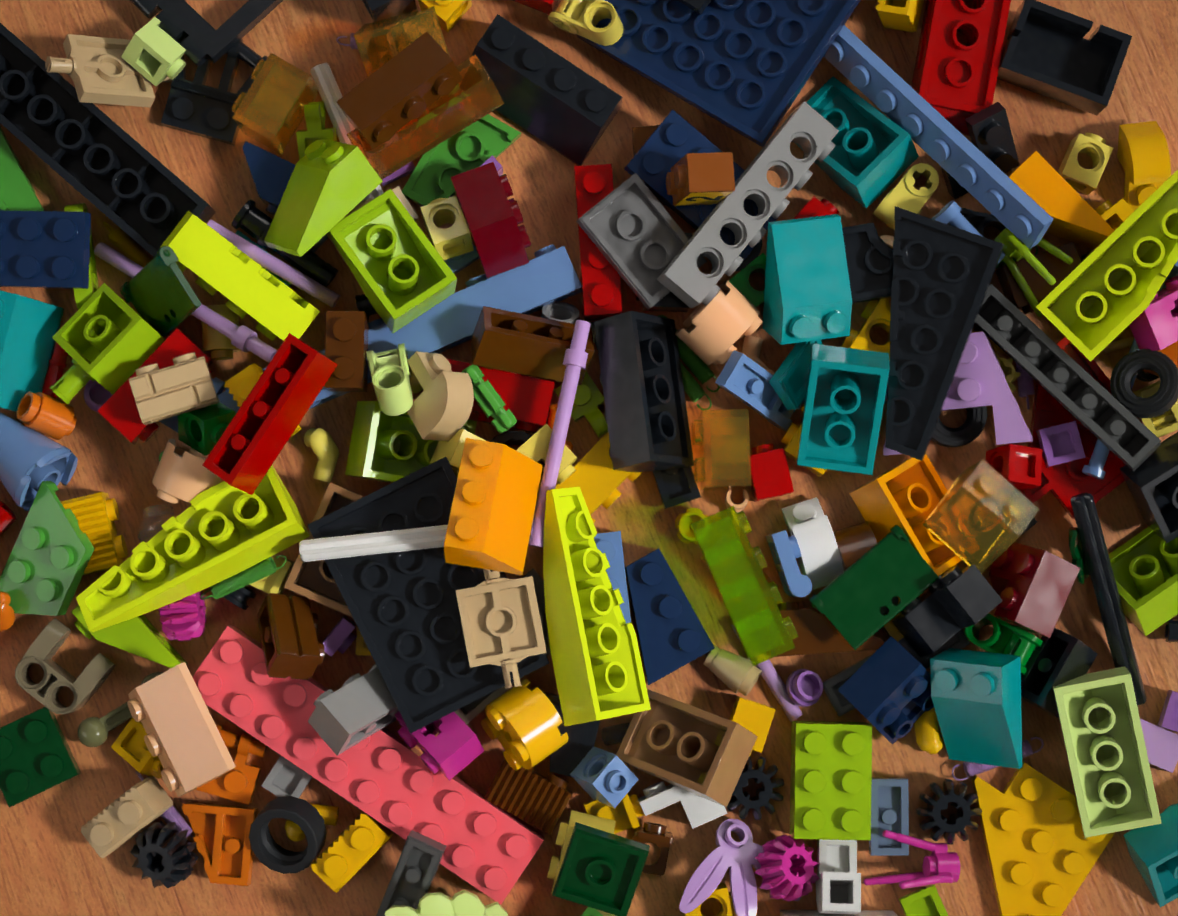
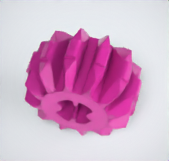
M203 590L158 608L160 611V621L162 622V631L169 640L188 641L191 638H198L203 635L207 621L205 600L200 599Z
M787 835L778 836L776 839L767 841L762 845L763 852L754 857L761 865V868L757 869L754 874L762 876L763 881L760 888L770 889V898L783 899L789 902L798 900L799 897L808 895L809 892L813 891L811 884L820 879L814 872V868L820 863L811 858L814 848L804 847V839H794Z

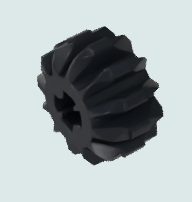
M749 756L732 794L735 797L727 805L728 810L731 811L741 804L739 810V817L741 819H745L749 809L752 808L755 820H760L762 816L760 807L764 806L770 814L775 812L774 807L768 802L770 798L776 801L783 800V795L773 791V788L783 786L784 780L782 778L770 780L777 773L778 768L773 764L763 771L766 759L762 756L758 757L755 767H752V761ZM754 778L757 784L762 783V788L756 789V796L750 797L747 791L744 794L742 792V787L748 786V779Z
M945 779L943 791L936 783L932 782L929 786L934 795L930 797L927 794L921 793L919 796L922 801L928 803L927 807L916 808L917 815L928 816V818L920 823V828L924 831L933 828L930 838L934 841H938L944 833V840L948 845L954 843L955 832L961 840L966 841L968 834L964 828L968 826L973 830H977L979 827L976 822L970 820L971 816L982 814V809L970 807V805L977 801V794L969 793L965 795L967 784L960 782L954 789L952 780ZM951 802L950 805L957 808V812L950 814V820L947 821V818L941 815V810L947 809L948 803Z
M160 821L139 833L135 839L136 844L130 852L137 858L132 867L141 868L143 871L141 880L151 878L154 888L163 884L170 888L191 875L194 870L192 866L196 864L199 857L192 852L197 843L188 841L186 838L188 830L179 832L175 822L165 825Z

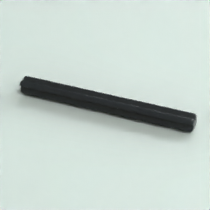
M1081 493L1071 498V506L1115 668L1125 666L1131 673L1138 706L1144 704L1147 698L1096 505L1091 494Z

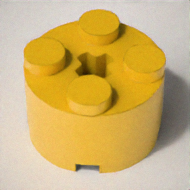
M526 679L520 682L522 686L512 687L485 706L486 718L481 720L482 727L487 735L493 740L496 738L505 749L503 755L507 763L515 771L521 767L528 770L568 742L567 732L561 736L557 727L563 723L559 713L538 687L532 691L527 688L530 681Z

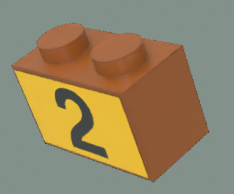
M733 152L687 153L671 167V172H667L666 190L667 194L673 197V206L718 204L735 191Z

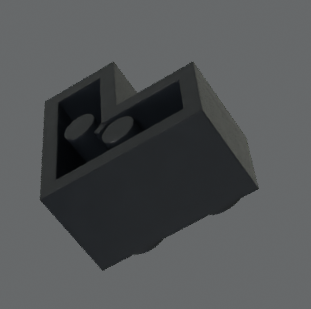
M974 564L963 569L955 566L948 572L939 575V579L927 588L928 591L924 595L913 600L892 621L920 657L937 651L958 631L977 624L1003 601Z

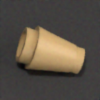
M714 646L715 648L711 650L703 665L708 667L735 694L740 692L747 696L760 677L762 670L755 667L756 662Z

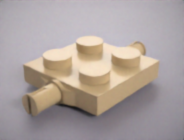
M67 34L63 43L67 58L51 56L46 58L45 67L48 73H65L71 77L79 102L151 108L155 100L151 82L121 58L131 40ZM166 77L162 82L170 83L171 79Z
M483 569L485 581L475 587L456 590L470 668L488 664L502 666L505 689L512 688L510 672H512L514 687L522 686L517 663L526 657L547 653L533 577L529 576L513 580L501 578L500 571L491 572L490 570Z

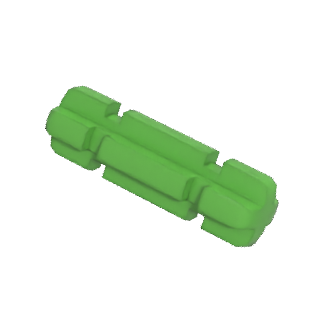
M470 365L465 368L462 373H468L471 378L474 400L487 417L491 416L494 419L491 423L499 433L508 431L517 423L515 416L510 409L506 411L503 408L506 404L488 380L484 382L482 378L485 375L477 365Z

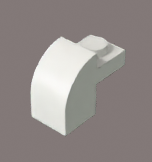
M815 497L781 508L791 536L795 535L802 557L797 558L802 574L810 578L812 590L829 585L844 572L830 521L828 516L824 515L818 498Z
M663 781L643 789L645 796L638 798L645 816L680 801L692 829L728 814L724 806L697 796L673 784L665 786Z
M817 839V862L820 863L817 866V876L820 879L816 881L818 913L858 915L861 912V873H857V840Z

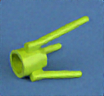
M1005 228L994 241L1004 244L1002 251L1005 253V256L1002 260L1006 263L1036 315L1041 317L1042 314L1036 308L1039 303L1014 262L1013 257L1016 261L1024 258L1050 285H1054L1056 279L1030 252L1033 247L1029 249L1009 229ZM1044 238L1037 244L1067 264L1073 263L1072 257Z

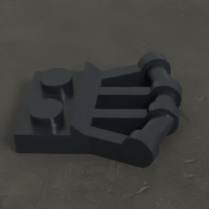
M185 36V37H184L180 42H178V43L181 44V42H182L185 38H187V37ZM241 39L226 52L227 60L218 89L205 85L212 63L210 59L197 67L193 82L186 80L184 67L171 82V89L161 124L235 146L247 101L270 72L274 61L267 56L261 57L245 45L243 39ZM239 59H241L254 70L235 94L231 93L230 90Z

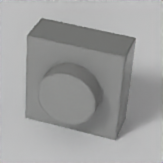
M280 756L261 786L277 797L293 796L300 798L313 777L283 756Z

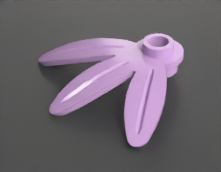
M727 819L716 830V845L718 848L713 850L701 862L684 889L679 904V909L682 913H690L710 897L729 868L730 890L735 915L756 916L757 885L752 866L755 870L761 868V865L754 857L763 852L762 846L753 843L752 832L743 821ZM731 831L738 835L740 842L732 839Z

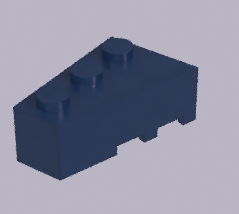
M659 548L625 567L648 685L715 648Z

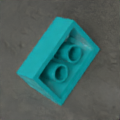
M0 290V408L17 412L18 405L26 393L33 392L36 394L37 392H42L50 366L49 360L52 359L56 344L52 337L60 328L64 308Z
M1178 804L1168 806L1160 814L1162 824L1131 829L1123 835L1130 857L1160 908L1178 898Z

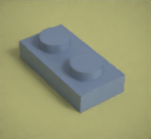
M872 778L871 840H869V854L871 856H909L908 844L885 838L882 835L884 830H889L909 836V792L907 778Z

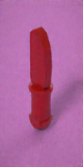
M57 342L52 359L49 360L51 365L48 368L42 393L56 398L57 395L50 387L62 377L64 368L67 367L66 361L68 353Z

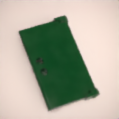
M169 246L160 248L157 255L120 288L127 303L132 302L139 315L163 338L201 306L200 300L176 264L179 261L178 257Z
M898 525L892 527L890 533L817 595L814 594L809 599L811 605L820 614H824L854 650L859 648L939 579L938 575L909 543L908 536Z

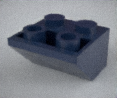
M892 636L838 689L891 744H894L899 738L906 736L911 731L913 723L924 712L934 708L931 698V674Z

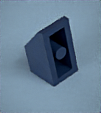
M245 141L242 148L258 195L263 203L268 205L265 211L275 216L295 164Z

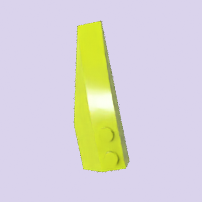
M1178 170L1036 306L1037 310L1090 362L1148 308L1178 261Z
M273 465L252 495L229 485L225 481L199 493L190 501L192 505L176 518L172 516L162 524L163 529L148 542L142 541L132 550L133 554L119 566H112L80 593L76 600L89 631L93 633L174 603L228 579L310 537L295 502Z
M580 487L548 490L546 492L544 519L543 579L545 613L550 653L565 727L651 710L636 632L632 622L626 623L619 605L624 603L619 588L613 590L606 569L610 568L606 554L601 553L594 541L597 531Z

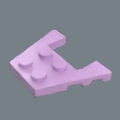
M986 332L971 333L942 411L993 406L996 445L1033 442L1032 434L1029 428H1027L1019 405L1005 379V374ZM885 439V444L883 448L884 456L902 454L900 452L886 448Z

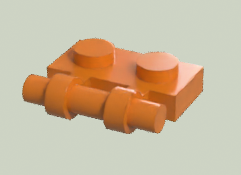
M216 724L226 747L237 750L235 760L233 759L236 767L194 790L250 805L262 767L248 764L250 754L264 757L267 746L261 741L254 739L249 733L243 732L242 735L222 730V725Z

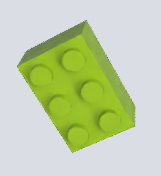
M792 721L790 835L794 839L871 840L872 725L867 722Z

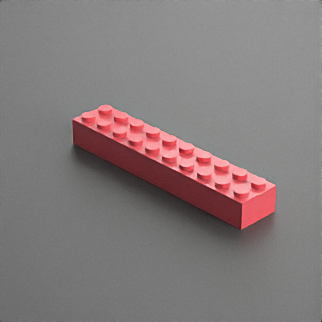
M235 625L226 627L193 675L196 686L206 705L404 840H407L408 835L413 830L446 845L447 847L440 864L500 905L544 841L543 834L518 817L485 800L484 794L459 777L454 776L449 781L440 770L433 774L421 760L422 752L415 747L411 749L400 737L385 727L337 756L308 722L316 708L314 705L315 700L329 689L313 678L300 680L291 679V676L287 678L269 677L267 675L262 644Z

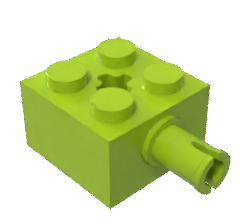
M103 283L53 335L52 338L73 358L71 361L73 365L50 389L66 404H69L72 398L90 380L93 382L96 380L113 395L165 339L109 286Z

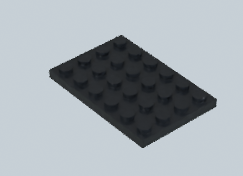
M444 457L307 526L313 538L318 539L448 525L457 477L447 457ZM444 547L325 560L410 733L505 686L502 666L491 664L472 668L469 666L456 590L475 587L485 581L483 569L446 563ZM500 572L501 578H507L504 572ZM540 654L526 657L517 663L519 677L521 678L549 664L546 655ZM510 672L511 682H513L512 672Z

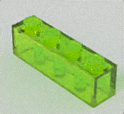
M734 506L691 524L690 527L750 664L755 666L794 649L795 645L792 640L798 637L790 617L782 618L777 604L783 601L775 582L767 583L761 569L767 567V564L759 546L752 548L746 534L752 532L745 513L743 511L737 513Z

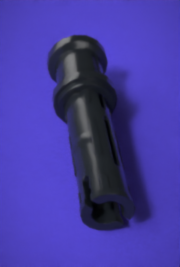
M250 199L237 213L231 226L235 229H243L257 240L259 247L268 248L264 240L272 219L256 208V202ZM269 247L302 273L325 287L333 281L338 273L336 268L326 263L310 249L302 257Z

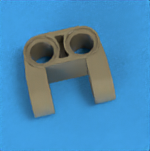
M55 618L30 645L15 669V678L22 689L56 714H68L78 711L86 704L115 668V664L99 653L90 661L77 679L52 660V657L71 632L68 627ZM34 663L41 665L44 670V677L39 684L33 682L29 676V669ZM63 686L69 687L74 694V701L69 707L62 705L58 698L59 691Z

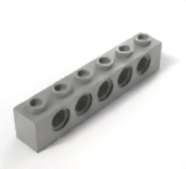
M805 101L796 107L737 179L735 191L716 205L657 280L691 309L701 302L706 306L719 292L720 287L716 283L724 273L731 276L744 259L739 255L747 245L753 248L764 236L767 230L762 226L769 217L772 216L776 219L788 206L790 201L785 197L793 188L800 190L813 173L808 169L817 159L822 162L834 149L835 144L831 140L839 130ZM791 142H795L802 147L804 152L803 159H798L792 155L790 151ZM768 170L774 171L779 175L781 179L779 188L769 184L767 180ZM745 199H751L756 203L758 207L757 216H751L746 213L743 206ZM722 227L729 228L734 233V245H727L722 241L720 237ZM698 256H704L710 260L712 264L710 274H704L698 269Z

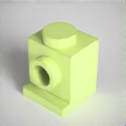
M156 17L134 34L121 56L122 59L154 86L159 85L166 77L173 80L186 65V62L181 59L186 49L159 27L161 21Z

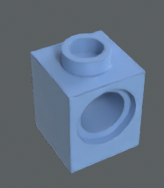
M595 746L570 774L592 799L616 808L639 780L616 754Z

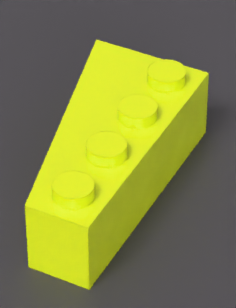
M189 210L160 246H169L179 259L176 264L182 273L188 268L199 277L195 281L197 285L212 296L219 291L229 299L225 306L242 319L246 314H249L259 322L255 328L272 341L277 336L284 341L289 333L299 339L320 313L312 304L299 296Z

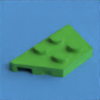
M42 481L0 577V592L10 595L11 602L9 606L13 608L14 613L48 616L65 615L95 549L86 533L80 530L78 520L72 510L65 509L55 494L59 489L52 481Z

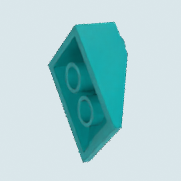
M834 76L806 102L839 130L831 140L835 144L834 149L822 162L816 159L814 163L843 191L866 209L919 157L908 132ZM795 143L803 151L802 147Z
M833 214L768 222L762 328L781 345L850 336L852 295L841 216Z
M813 344L797 465L873 475L890 370L889 353Z
M949 648L931 658V698L949 759L1015 769L1022 768L1021 656Z

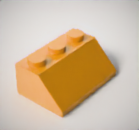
M466 438L444 541L445 562L523 575L543 465L505 444Z
M925 454L923 461L911 457L849 493L863 518L869 523L877 542L890 533L892 527L898 525L908 536L909 543L938 576L981 548L927 454Z

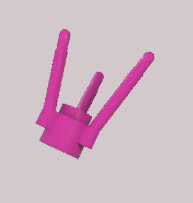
M884 830L882 835L885 838L932 851V853L923 859V872L865 878L863 882L865 885L899 883L901 889L937 883H956L960 876V860L956 852H948L947 843H932L901 833Z

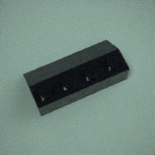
M498 14L477 43L462 74L463 80L458 83L460 88L578 166H582L622 106V96Z
M627 311L595 321V345L599 356L600 383L603 387L605 402L604 416L608 425L609 454L613 470L637 473L694 466L678 342L675 335V320Z

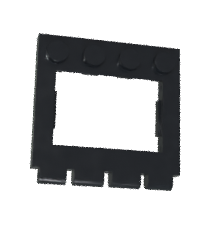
M185 0L130 1L149 19L160 11L156 16L161 21L159 27L176 42H180L186 36L187 38L180 45L186 49L185 54L197 66H201L208 59L213 63L217 62L283 0H249L217 30L206 22Z

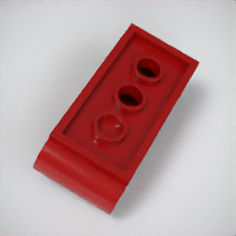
M963 0L926 1L911 87L963 135L970 136L965 119L993 104L1011 0H972L973 9L967 7ZM956 32H960L965 36L967 40L966 46L959 43Z

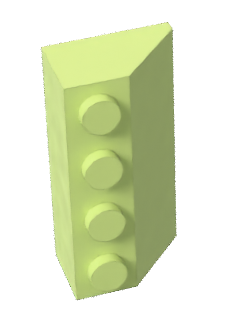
M1124 666L1088 673L1053 687L1084 837L1162 824L1131 673Z

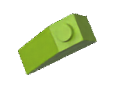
M79 605L71 611L78 619L74 622L75 626L88 639L94 637L98 641L169 668H173L183 662L186 665L188 664L144 615L92 633L88 629Z

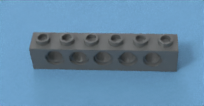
M992 284L989 285L975 325L981 331L986 332L987 336L1134 472L1161 445V440Z

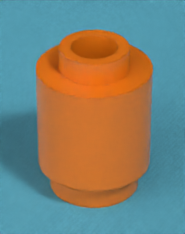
M33 392L26 393L21 399L16 413L17 419L23 421L25 427L55 440H60L64 436L70 435L77 422L73 406L42 392H37L36 394Z

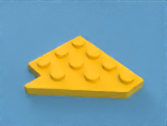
M1022 762V768L1015 771L1002 792L975 775L972 778L974 793L978 796L976 801L977 807L982 809V814L979 817L1000 916H1061L1115 832L1085 838L1076 796L1025 762Z

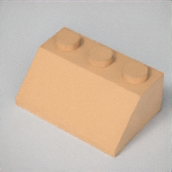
M185 662L139 685L128 694L130 698L127 702L129 711L136 722H142L147 733L144 736L146 746L153 757L158 755L164 768L161 771L162 779L169 791L175 790L177 797L222 776L236 767Z

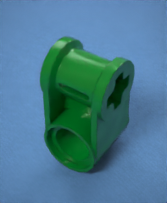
M989 613L977 624L965 628L968 640L983 652L1021 656V674L1023 675L1027 672L1025 666L1034 649L1041 647L1043 643L1041 639L1018 626L1010 625ZM993 625L994 631L992 636L987 640H979V632L982 627Z

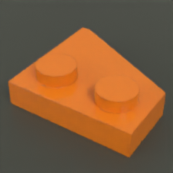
M191 802L182 803V811L184 816H188L195 835L193 839L197 843L198 852L204 858V868L210 883L239 886L251 885L254 852L251 848L249 833L251 824L257 817L258 808Z

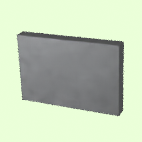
M635 173L576 222L648 310L671 292L657 278L689 238ZM698 256L697 258L698 268L707 262L703 256Z

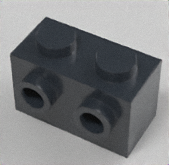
M1054 628L1050 638L1041 637L1043 641L1041 647L1035 648L1025 666L1027 672L1025 675L1021 674V697L1032 705L1059 718L1053 687L1087 674L1098 653L1079 639Z

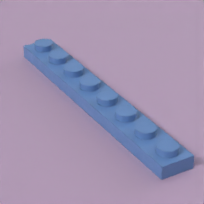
M844 25L823 57L893 122L908 132L915 143L1029 249L1037 245L1054 219Z

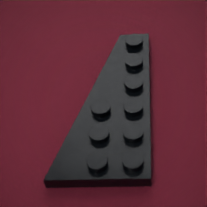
M895 206L890 317V370L885 447L923 461L1004 244Z

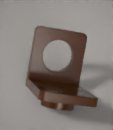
M644 822V827L634 829L632 840L643 844L653 843L660 850L658 861L652 865L645 864L642 872L660 876L665 874L670 843L673 844L674 840L672 833L666 832L667 826Z

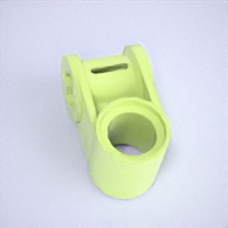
M398 344L397 349L374 353L373 350L367 351L370 375L381 411L389 416H398L406 413L413 405V396L410 383L411 370L407 362L408 356L405 344Z

